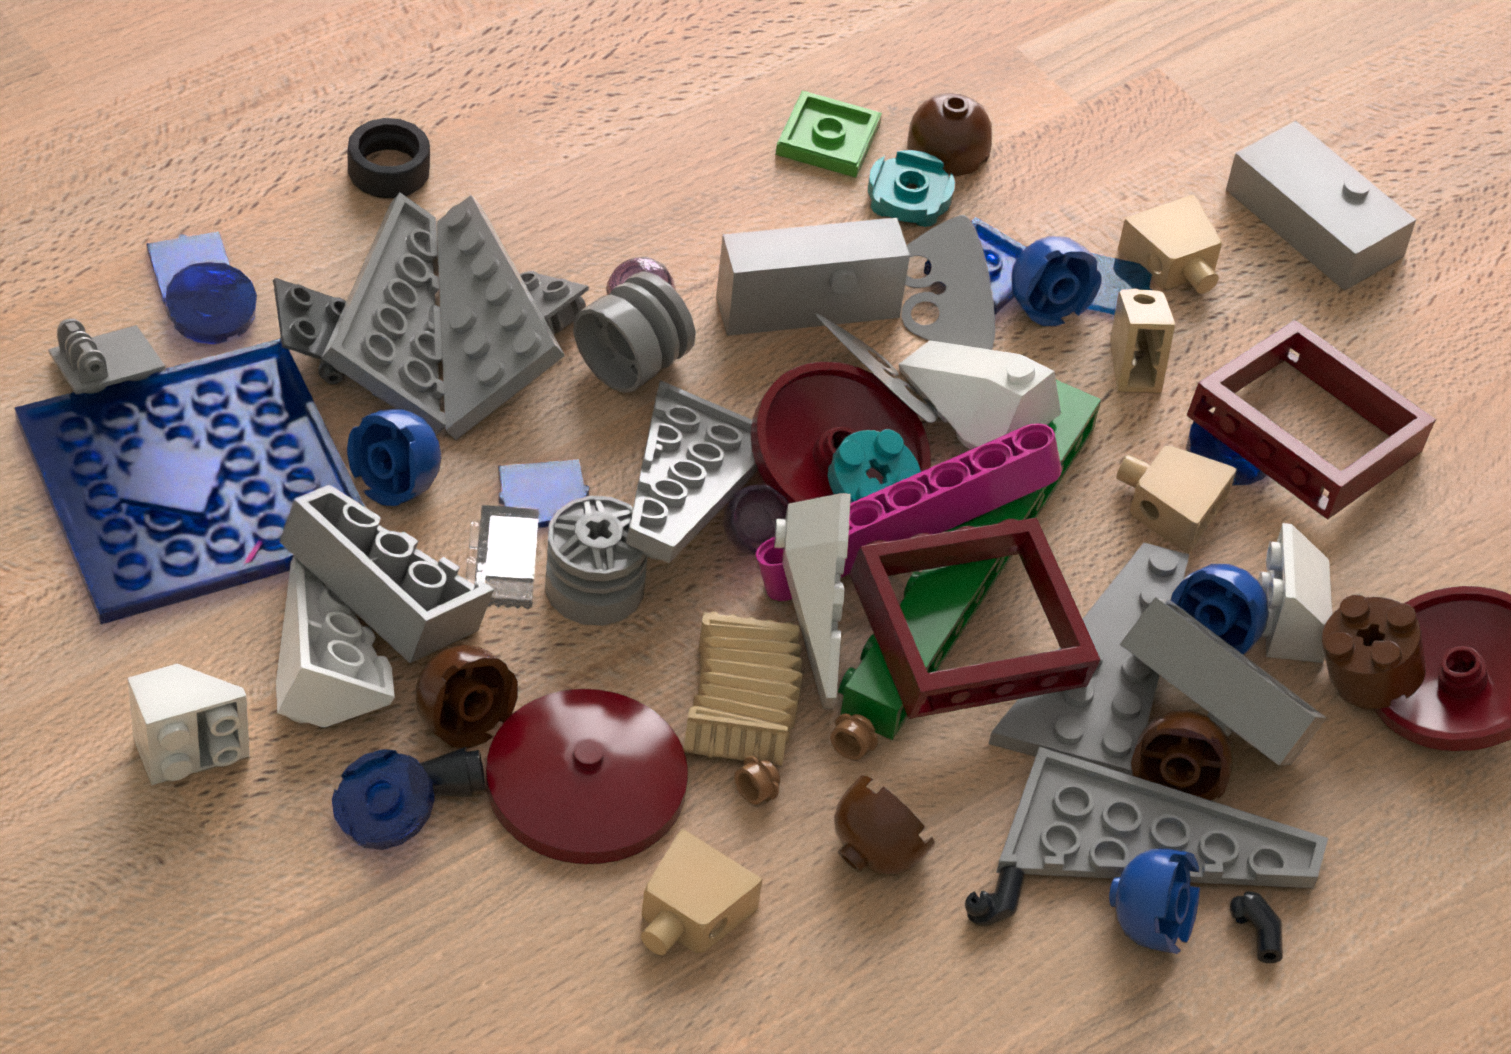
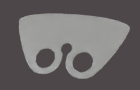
M959 215L933 227L907 245L910 257L922 256L930 261L931 271L926 277L914 279L907 275L905 285L912 288L930 287L935 282H942L945 284L946 290L942 294L922 292L911 296L902 307L901 317L904 326L909 331L926 340L992 350L995 339V312L988 267L974 225L967 216ZM930 302L938 307L939 317L932 324L921 325L912 319L911 310L918 303Z
M816 313L822 323L906 405L929 423L936 421L938 417L937 410L928 399H924L927 404L921 402L905 388L907 386L919 394L914 387L899 378H892L883 370L885 369L896 376L899 375L897 370L882 355L843 328ZM868 350L875 353L882 360H884L890 368H887L880 362H878L868 352Z

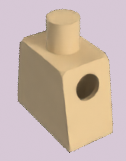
M1194 195L1125 218L1118 249L1160 288L1171 289L1189 282L1198 293L1203 294L1213 289L1218 283L1219 276L1216 274L1215 269L1222 247L1221 239Z
M1130 289L1122 290L1118 293L1111 331V350L1118 392L1162 393L1175 328V322L1163 292ZM1141 349L1145 357L1136 360L1134 351H1140Z
M1169 445L1162 448L1151 465L1128 454L1119 467L1116 479L1135 488L1130 507L1132 516L1182 551L1190 554L1228 500L1237 469Z
M682 828L644 890L641 915L650 924L641 933L643 943L649 950L658 955H665L676 941L694 953H704L758 909L762 878Z

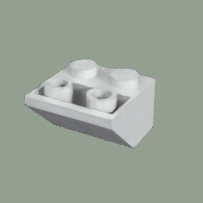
M1282 523L1277 542L1270 541L1266 555L1267 572H1260L1258 581L1266 593L1269 608L1266 630L1261 636L1266 637V657L1323 663L1325 654L1322 644V633L1327 620L1332 615L1329 559L1292 524Z
M180 664L128 677L133 739L151 785L168 780L177 781L192 773L216 766H228L240 759L250 757L247 700L242 687Z

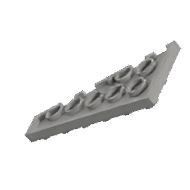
M399 192L388 207L321 358L331 364L337 371L347 375L369 390L375 397L384 400L395 409H403L422 417L437 436L446 426V416L444 412L440 411V399L444 395V381L438 379V363L443 359L440 307L435 305V293L439 290V277L433 273V260L438 256L436 217Z
M472 195L460 204L453 206L445 216L437 221L445 428L455 440L565 356L482 206Z
M660 380L626 544L641 550L649 558L670 563L758 471L751 447L752 420Z
M1143 543L1083 617L1085 626L1101 659L1088 686L1018 699L991 732L989 744L1035 757L1040 746L1133 776L1131 759L1138 738L1148 723L1159 674L1122 647L1120 643L1155 597L1171 601L1173 591L1184 579L1189 554Z
M1039 746L996 873H1000V869L1003 867L1013 866L1022 870L1024 874L1115 878L1121 877L1125 866L1140 853L1151 849H1173L1190 852L1195 855L1199 866V873L1190 871V882L1314 888L1328 838Z

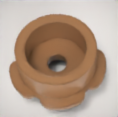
M842 714L836 718V727L830 735L832 746L840 755L850 760H859L869 750L874 751L876 749L878 737L869 719L858 714L852 716Z
M754 756L746 758L743 762L744 766L738 769L734 775L735 785L740 795L753 805H758L764 800L769 802L771 799H776L779 794L780 775L776 767L768 760L759 762L758 758Z

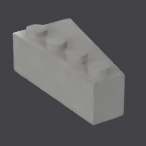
M331 485L324 486L294 499L280 543L409 663L417 661L479 630L495 590L481 580L473 585L458 575L459 566L445 557L437 562L416 548L418 540L404 531L399 533L383 528L379 525L380 516Z

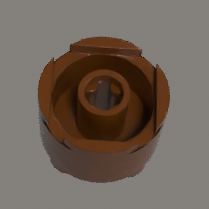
M1351 595L1343 599L1340 603V608L1327 620L1322 633V644L1331 684L1338 690L1339 696L1349 704L1360 708L1382 709L1391 706V700L1403 695L1407 699L1415 694L1422 685L1426 674L1421 630L1415 610L1408 604L1384 597L1365 598L1362 595Z

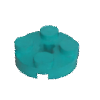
M915 150L897 151L896 158L884 161L885 156L879 158L870 170L868 181V194L871 199L872 211L880 216L897 218L899 221L916 223L922 227L936 224L938 216L944 214L949 209L955 189V179L952 173L949 177L943 170L944 163L933 155ZM909 183L915 184L917 189H910L907 186Z
M885 429L881 432L863 430L847 436L836 449L832 463L828 468V481L834 494H851L850 503L920 473L921 470L912 452L904 445L900 434L890 429ZM870 468L881 473L883 484H880L876 478L869 479L866 473Z

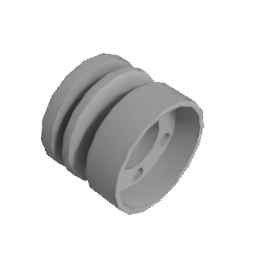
M645 271L633 274L623 284L614 287L609 295L598 298L582 309L574 319L573 328L577 348L587 366L607 386L622 393L637 390L654 378L660 369L669 367L676 359L686 355L695 345L696 335L692 316L683 299L670 284L658 275Z
M587 496L570 501L558 509L551 519L548 531L545 592L551 606L565 618L583 625L603 626L619 622L635 612L644 598L647 556L641 550L626 544L633 510L630 504L613 497Z

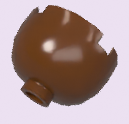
M954 93L934 95L924 101L913 115L909 126L907 149L925 152L937 157L944 163L943 170L949 176L951 173L953 176L971 174L978 170L979 163L984 160L987 161L990 157L992 123L983 106L974 99Z
M460 645L442 650L430 659L421 671L416 685L417 710L424 724L445 743L456 748L466 747L468 749L491 739L493 736L485 732L493 729L499 721L504 723L512 715L518 699V681L514 673L508 669L506 663L488 650L477 646Z
M1174 710L1154 718L1140 734L1131 759L1132 775L1210 801L1214 800L1217 796L1219 799L1226 791L1233 769L1231 742L1222 728L1207 715L1192 710Z
M861 775L847 789L836 808L834 815L835 833L843 844L838 853L849 866L859 873L865 867L880 875H897L909 871L935 846V841L933 837L923 841L919 834L924 830L925 826L913 812L884 786L877 794L866 786L873 779Z

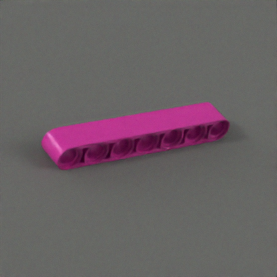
M1041 423L1023 426L850 503L847 559H845L843 575L841 574V578L850 574L860 546L867 545L876 540L889 542L907 539L920 533H929L931 535L942 533L1055 482L1061 475L1062 467L1053 429ZM775 537L759 546L756 558L767 595L773 600L788 601L792 599L783 567V548L774 547Z

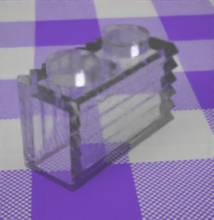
M482 505L480 521L471 520L469 549L478 550L477 558L467 557L466 580L473 585L481 580L495 589L488 607L493 604L498 608L502 605L507 608L514 606L517 609L522 606L526 609L532 607L539 508Z

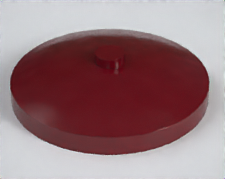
M828 361L813 362L787 371L767 390L760 400L752 419L751 447L756 466L765 484L786 508L790 503L834 495L828 481L829 465L832 463L834 452L847 436L858 431L875 430L881 432L882 430L890 429L897 432L902 437L904 445L907 446L916 458L921 472L931 468L929 441L916 412L906 405L873 373L853 365ZM870 468L866 473L869 479L876 478L880 484H883L881 473Z
M1457 586L1427 592L1405 602L1404 604L1410 605L1415 610L1416 618L1420 625L1426 674L1422 685L1415 694L1407 699L1403 695L1391 700V706L1374 709L1379 718L1401 737L1432 749L1472 751L1496 746L1511 740V594L1486 587Z
M598 689L564 690L547 694L525 704L515 711L499 728L492 740L487 756L486 790L492 810L507 832L524 846L541 855L563 862L603 864L626 859L648 849L658 842L674 825L683 808L687 791V759L684 748L674 730L660 715L648 706L625 695Z

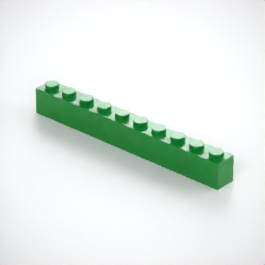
M1056 379L1061 414L1047 425L1055 433L1062 467L1060 477L1050 485L945 532L954 531L963 526L981 527L998 524L1007 519L1024 520L1038 517L1094 431L1101 399ZM1012 556L912 573L904 590L905 597L899 605L928 673L939 670ZM872 634L862 650L860 657L862 662L857 669L850 667L840 683L838 693L843 695L840 715H862L871 721L875 733L893 740L908 716L875 635Z

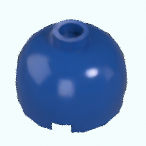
M1047 236L1035 240L1015 260L1011 272L1012 293L1022 310L1032 321L1042 326H1059L1065 323L1061 319L1062 317L1068 316L1072 312L1079 316L1086 311L1098 294L1102 283V274L1097 270V259L1080 243L1069 237Z
M403 409L382 410L363 417L360 425L352 428L347 445L350 470L354 478L361 476L364 483L371 488L363 491L370 499L383 506H397L412 500L430 488L440 471L442 456L439 441L433 429L422 417Z
M1210 564L1189 574L1172 593V602L1243 655L1255 645L1266 630L1269 617L1266 593L1255 577L1237 566Z
M1151 849L1133 858L1125 866L1121 877L1113 879L1109 892L1110 905L1116 908L1117 920L1125 935L1136 944L1157 951L1178 954L1181 950L1175 945L1177 939L1179 938L1181 942L1186 943L1189 940L1196 920L1200 887L1190 886V871L1199 873L1198 862L1194 854L1173 849Z

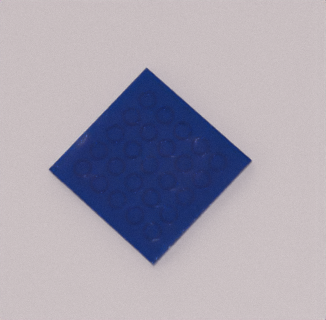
M281 338L168 367L166 370L151 374L146 379L139 381L127 380L109 385L100 392L77 395L75 392L14 407L17 423L101 625L290 571L294 555L280 543V539L295 498L331 485L365 507L289 349L282 347ZM258 540L263 544L252 561L244 563Z

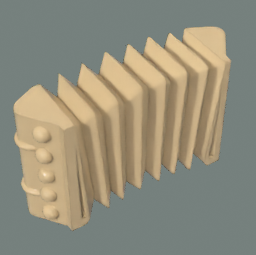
M716 611L710 613L703 612L698 650L701 652L699 662L701 666L698 695H695L693 698V707H690L688 712L684 742L685 753L706 755L708 758L714 756L743 761L748 757L754 756L758 758L759 762L768 760L773 765L782 766L785 743L789 742L790 730L794 728L803 677V674L800 673L802 658H800L801 645L798 644L800 625H794L792 622L778 623L772 619H767L766 621L757 620L753 616L742 618L736 614H730L729 616L720 615Z

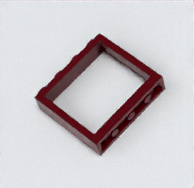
M1297 320L1290 322L1198 382L1186 415L1327 520L1423 451L1436 421L1435 418ZM1290 349L1300 354L1299 357L1290 352ZM1285 361L1390 437L1340 471L1235 393ZM1214 407V413H1211L1209 410ZM1324 489L1329 491L1328 497L1323 495Z
M1037 517L1024 520L1007 519L998 524L981 527L963 526L954 531L932 535L920 533L911 538L889 542L876 540L867 545L860 546L850 571V577L909 719L1088 686L1101 659ZM1019 554L1061 649L928 673L888 576Z

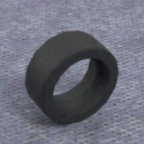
M394 118L371 120L357 127L349 137L347 149L348 174L352 183L364 193L379 198H395L399 192L404 196H408L422 188L429 178L430 142L425 132L413 123ZM381 150H397L408 154L413 159L405 164L392 167L374 164L365 157Z

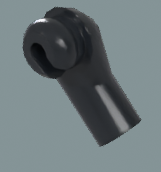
M1013 866L1003 867L1000 869L995 892L989 894L986 891H981L980 897H978L975 891L970 893L965 900V909L969 920L980 926H989L1013 916L1017 911L1025 877L1024 872Z
M1245 891L1244 896L1234 897L1230 902L1231 915L1240 924L1247 923L1248 921L1252 922L1256 929L1258 960L1270 964L1282 960V921L1259 893Z

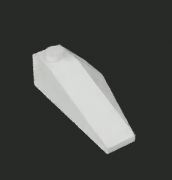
M929 340L899 363L900 372L923 399L931 401L936 407L937 414L944 423L949 422L956 430L959 441L971 450L1026 425L1038 423L1047 425L1061 414L1055 372L1021 354Z
M844 493L788 504L785 519H777L774 547L783 548V567L823 709H833L837 697L841 630H838V622H841L845 590L843 583L840 582V578L844 572L845 559H847L851 494Z
M295 556L290 565L277 670V713L285 715L298 723L307 722L325 728L391 705L395 698L392 667L387 657L377 656L372 646L376 637L371 627L362 626L355 612Z

